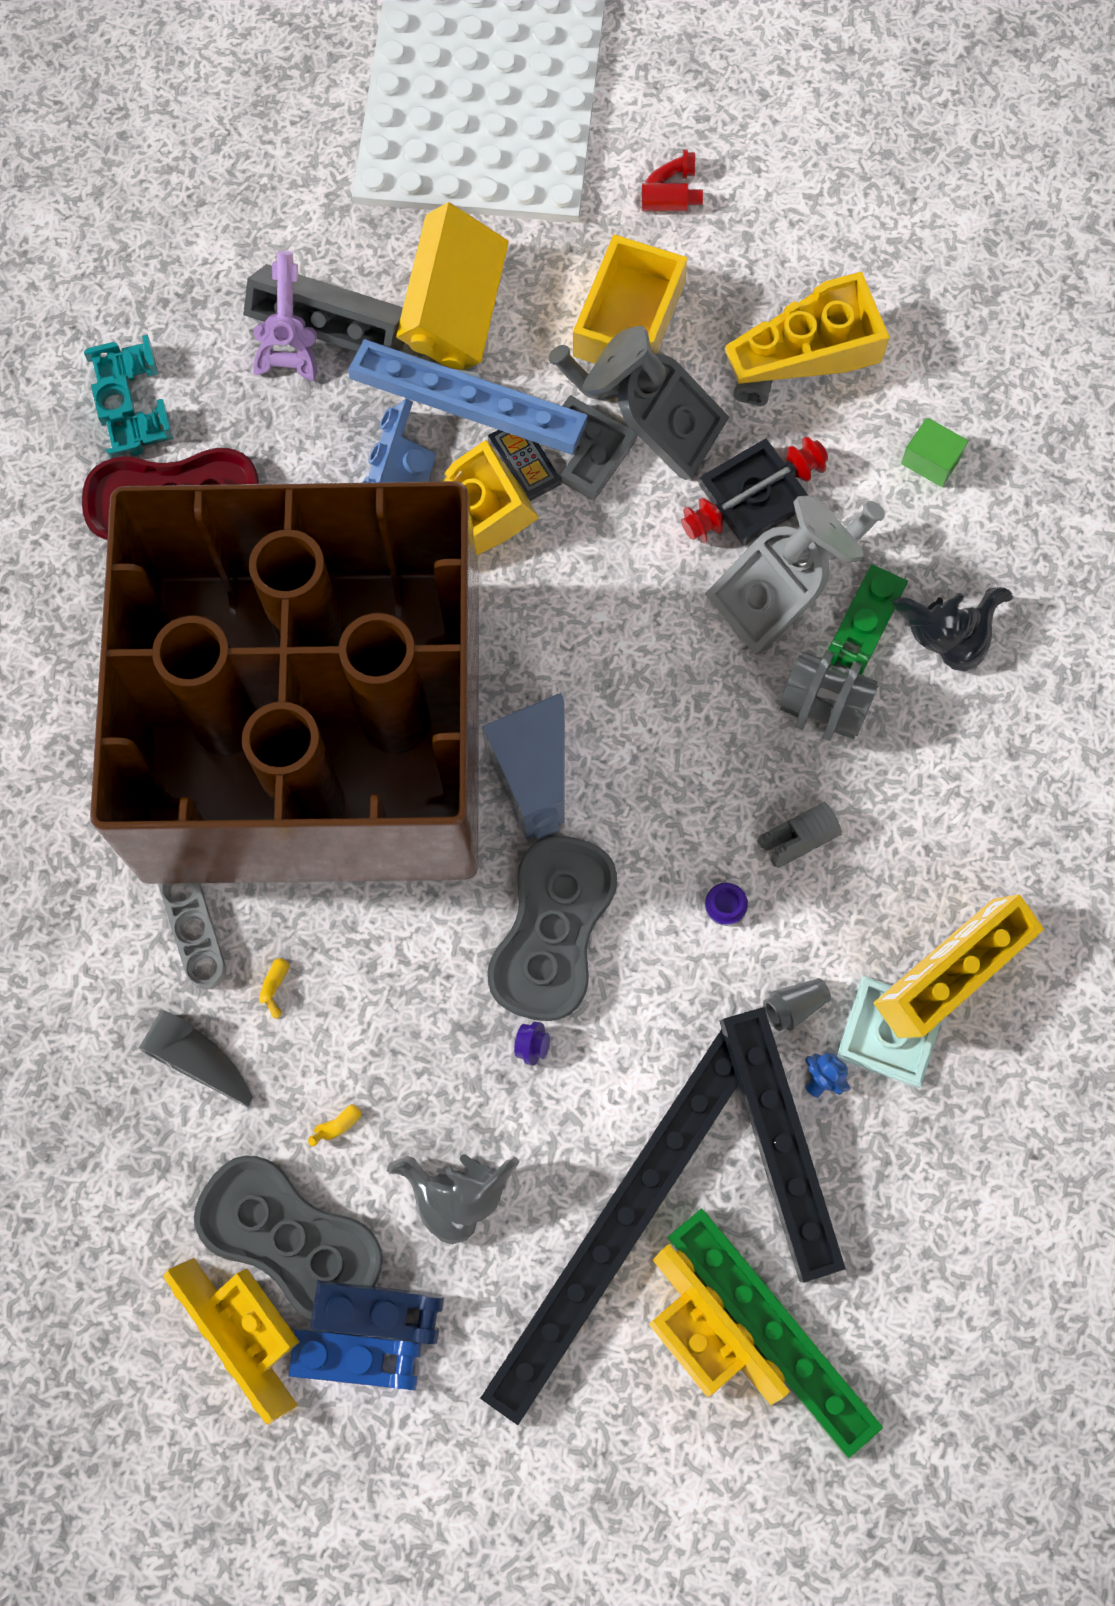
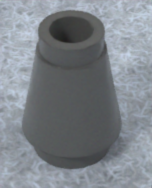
M816 978L771 991L770 997L763 1000V1007H765L769 1022L777 1031L784 1029L791 1031L825 1003L829 1002L831 994L825 982L821 978Z

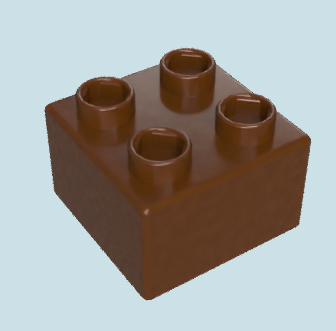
M456 481L123 486L115 489L110 497L90 820L96 830L137 878L147 884L467 880L474 877L478 871L479 571L469 494L466 486Z

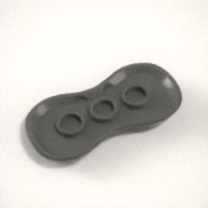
M550 836L535 842L524 854L519 864L517 877L519 906L517 916L511 930L494 951L487 972L490 993L499 1005L518 1016L538 1021L561 1020L576 1010L584 999L589 981L587 947L590 934L598 919L612 902L617 889L615 864L603 849L574 837Z
M245 1155L230 1160L211 1177L197 1201L194 1212V1226L199 1239L205 1247L219 1257L252 1265L262 1270L277 1283L290 1304L301 1315L310 1320L317 1280L375 1287L379 1279L383 1264L382 1248L372 1231L358 1220L322 1211L307 1202L295 1189L284 1171L268 1159Z

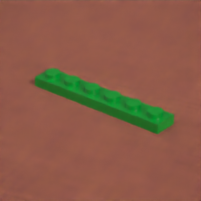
M702 1208L667 1237V1240L676 1251L683 1252L694 1266V1273L706 1287L712 1288L720 1296L724 1303L725 1311L734 1322L741 1324L749 1331L754 1339V1346L761 1355L780 1369L785 1378L784 1383L847 1459L853 1456L883 1429V1426Z

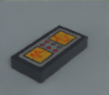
M501 430L488 435L490 445L516 478L530 501L562 485L560 476L539 443Z

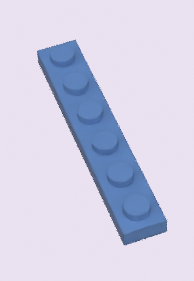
M365 339L348 368L349 379L571 455L574 454L587 425V414Z

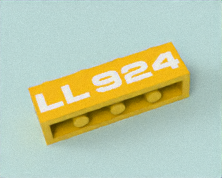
M1020 894L994 898L874 1001L873 1004L898 1038L924 1037L1045 929Z

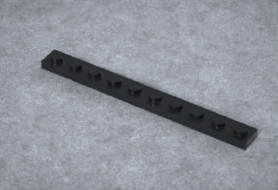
M722 1029L480 1397L482 1401L516 1425H519L739 1085Z

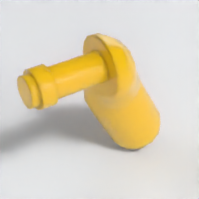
M276 958L273 961L259 994L260 1004L265 1003L271 1012V1016L275 1019L282 1015V1011L277 1007L272 998L275 996L276 990L281 985L290 967L289 962L284 958Z
M350 1104L334 1120L318 1124L314 1129L315 1134L308 1138V1144L316 1146L321 1139L327 1141L345 1133L361 1118V1109L355 1104Z

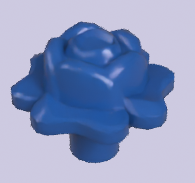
M814 1053L813 1056L805 1058L812 1077L805 1088L813 1097L819 1098L825 1090L834 1091L841 1095L843 1092H848L851 1089L847 1082L848 1067L843 1061L838 1059L837 1055L833 1053H825L823 1055Z

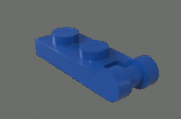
M295 1329L294 1335L300 1343L292 1349L288 1377L416 1391L418 1376H413L415 1357H420L422 1343ZM385 1354L397 1355L395 1374L382 1372Z

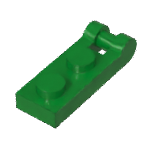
M871 564L834 639L828 647V651L835 653L831 663L832 666L838 663L851 669L855 661L862 664L859 674H863L895 610L892 601L902 596L908 580ZM847 641L861 647L858 654L844 648Z

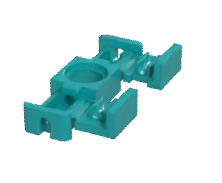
M148 334L142 335V344L122 348V352L115 342L90 347L84 351L87 361H93L97 383L91 384L98 419L102 426L107 425L112 448L105 450L110 459L123 457V453L129 452L131 456L140 455L144 451L141 442L146 446L174 439L163 399L157 400L158 405L155 411L152 410V413L144 414L141 411L135 413L130 386L127 378L130 381H134V376L147 373L148 377L158 375L153 348ZM107 353V356L101 357L100 354ZM118 394L124 397V402L119 408L110 410L104 407L105 400L109 396ZM116 422H123L121 425H116Z

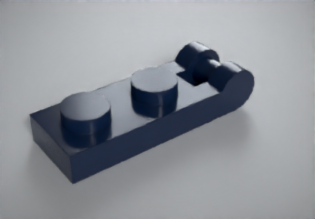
M317 1280L310 1327L315 1331L437 1344L439 1328L435 1327L437 1313L443 1310L444 1296L428 1292ZM408 1307L420 1309L418 1324L405 1323Z

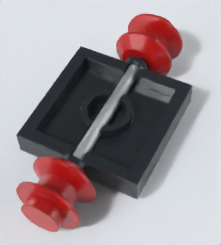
M804 437L800 450L794 446L787 448V462L784 463L767 438L700 476L699 486L710 501L704 498L699 499V509L696 511L689 507L683 509L684 518L681 519V524L691 540L698 538L701 543H706L708 531L712 530L716 534L722 533L724 519L744 546L761 536L764 532L796 515L795 499L798 496L809 495L795 477L809 482L811 480V470L815 469L819 473L826 471L828 454L822 443L818 440L813 441L809 437Z

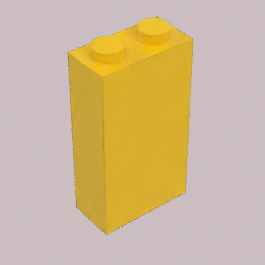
M450 202L426 214L396 338L410 345L413 351L425 354L448 368L466 370L481 363L509 240Z

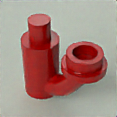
M683 149L682 157L662 165L648 176L645 183H642L641 211H687L688 205H703V189H688V183H664L682 172V179H687V176H695V152H688V149Z

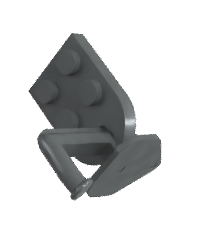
M644 326L627 328L618 333L608 343L589 374L570 355L568 346L559 345L549 354L550 363L556 365L586 397L599 400L618 398L620 411L628 426L684 480L694 477L729 419L724 410L676 360L663 354H653L651 352L648 331Z

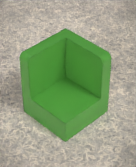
M926 418L907 445L901 464L943 487L961 460L969 440L932 419Z

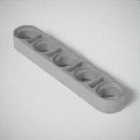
M158 884L186 976L198 988L211 989L216 987L225 977L226 964L201 884H192L193 892L184 901H175L171 898L170 891L174 884ZM191 919H200L205 923L204 934L197 940H186L182 933L184 925ZM204 958H211L217 962V972L209 980L196 978L194 972L196 964Z

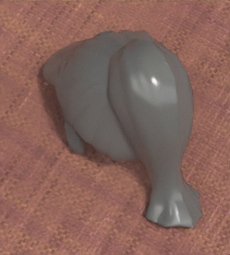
M462 1154L460 1161L467 1167L468 1172L454 1171L452 1167H447L445 1174H438L435 1177L429 1176L415 1158L405 1156L390 1162L386 1171L389 1174L401 1175L408 1179L414 1191L417 1210L422 1223L440 1241L453 1245L466 1241L475 1232L477 1223L491 1215L497 1208L502 1191L505 1188V1183L520 1162L516 1156L509 1158L497 1169L495 1167H488L486 1164L482 1165L479 1161L470 1158L466 1154Z

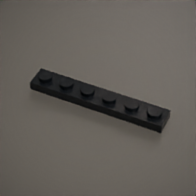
M765 1007L719 1020L799 1282L805 1283L845 1270V1264Z

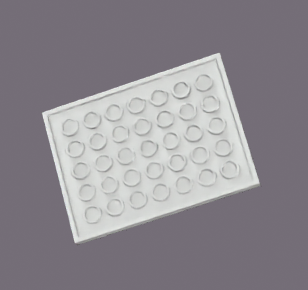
M383 0L352 191L353 204L435 210L450 202L469 214L579 223L606 0Z

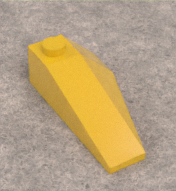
M860 271L824 281L814 288L812 294L798 303L796 301L790 303L784 308V312L769 322H761L727 344L725 352L736 380L740 384L847 373L882 363L890 336L864 275Z
M486 439L454 461L444 473L447 476L444 481L461 482L468 489L476 556L507 541L540 518L521 485Z

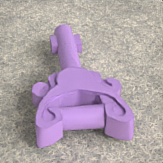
M278 251L277 261L272 263V279L277 280L278 314H272L265 322H260L254 328L253 335L262 344L255 356L253 373L255 375L264 374L272 366L297 369V372L303 378L313 381L317 374V363L310 346L316 341L317 332L311 327H305V321L301 317L293 315V281L297 282L298 264L293 263V252ZM288 344L296 348L297 353L274 351L273 345Z

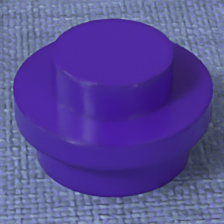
M717 884L710 889L706 896V913L712 921L719 925H734L741 921L747 912V896L735 884Z
M536 1021L531 1025L522 1024L517 1032L514 1053L516 1058L523 1059L526 1065H536L539 1058L544 1059L548 1053L550 1035L545 1032L544 1024Z

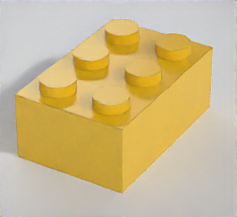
M613 234L573 330V357L596 364L608 343L618 333L636 326L645 327L648 331L651 352L657 354L686 282L688 257Z

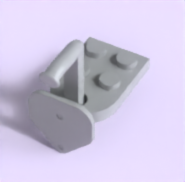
M798 496L794 501V507L799 526L775 527L764 532L713 584L705 595L755 655L761 654L821 595L829 577V560L838 557L846 563L858 562L863 557L864 553L858 541L877 521L884 519L885 511L882 506L874 501H867L863 505L862 512L845 528L820 500L813 496Z

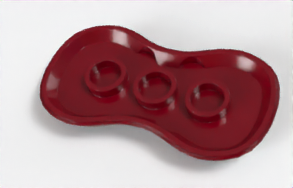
M212 448L189 458L168 463H157L127 456L115 457L95 466L88 474L82 491V511L89 530L97 537L108 540L110 497L113 491L119 487L259 484V479L251 459L244 453L230 448Z

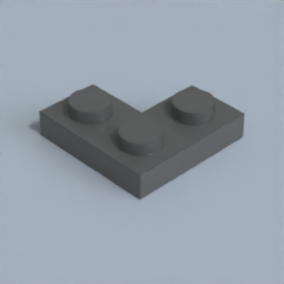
M570 395L562 406L587 414L588 417L587 425L576 447L578 450L560 474L562 483L595 501L637 441V434L628 427Z

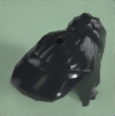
M1004 587L989 588L975 609L974 607L958 609L959 604L964 598L962 593H957L944 604L943 599L938 597L927 608L910 598L898 597L893 600V607L907 621L915 640L920 645L940 654L943 662L951 669L967 671L976 668L984 660L992 640L994 611L999 604L1011 601L1013 595L1009 589Z

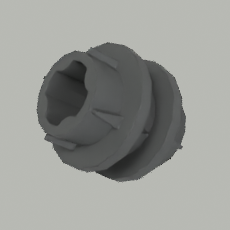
M826 650L823 658L803 652L802 655L798 656L779 702V705H781L780 710L798 717L795 727L801 730L804 729L809 717L827 724L822 738L831 741L834 732L854 739L855 736H858L878 688L876 686L878 681L859 674L862 664L855 661L848 674L831 668L830 665L835 653Z

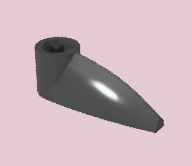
M161 1009L140 1044L139 1049L157 1061L248 1108L253 1096L242 1075L228 1056L191 1024Z

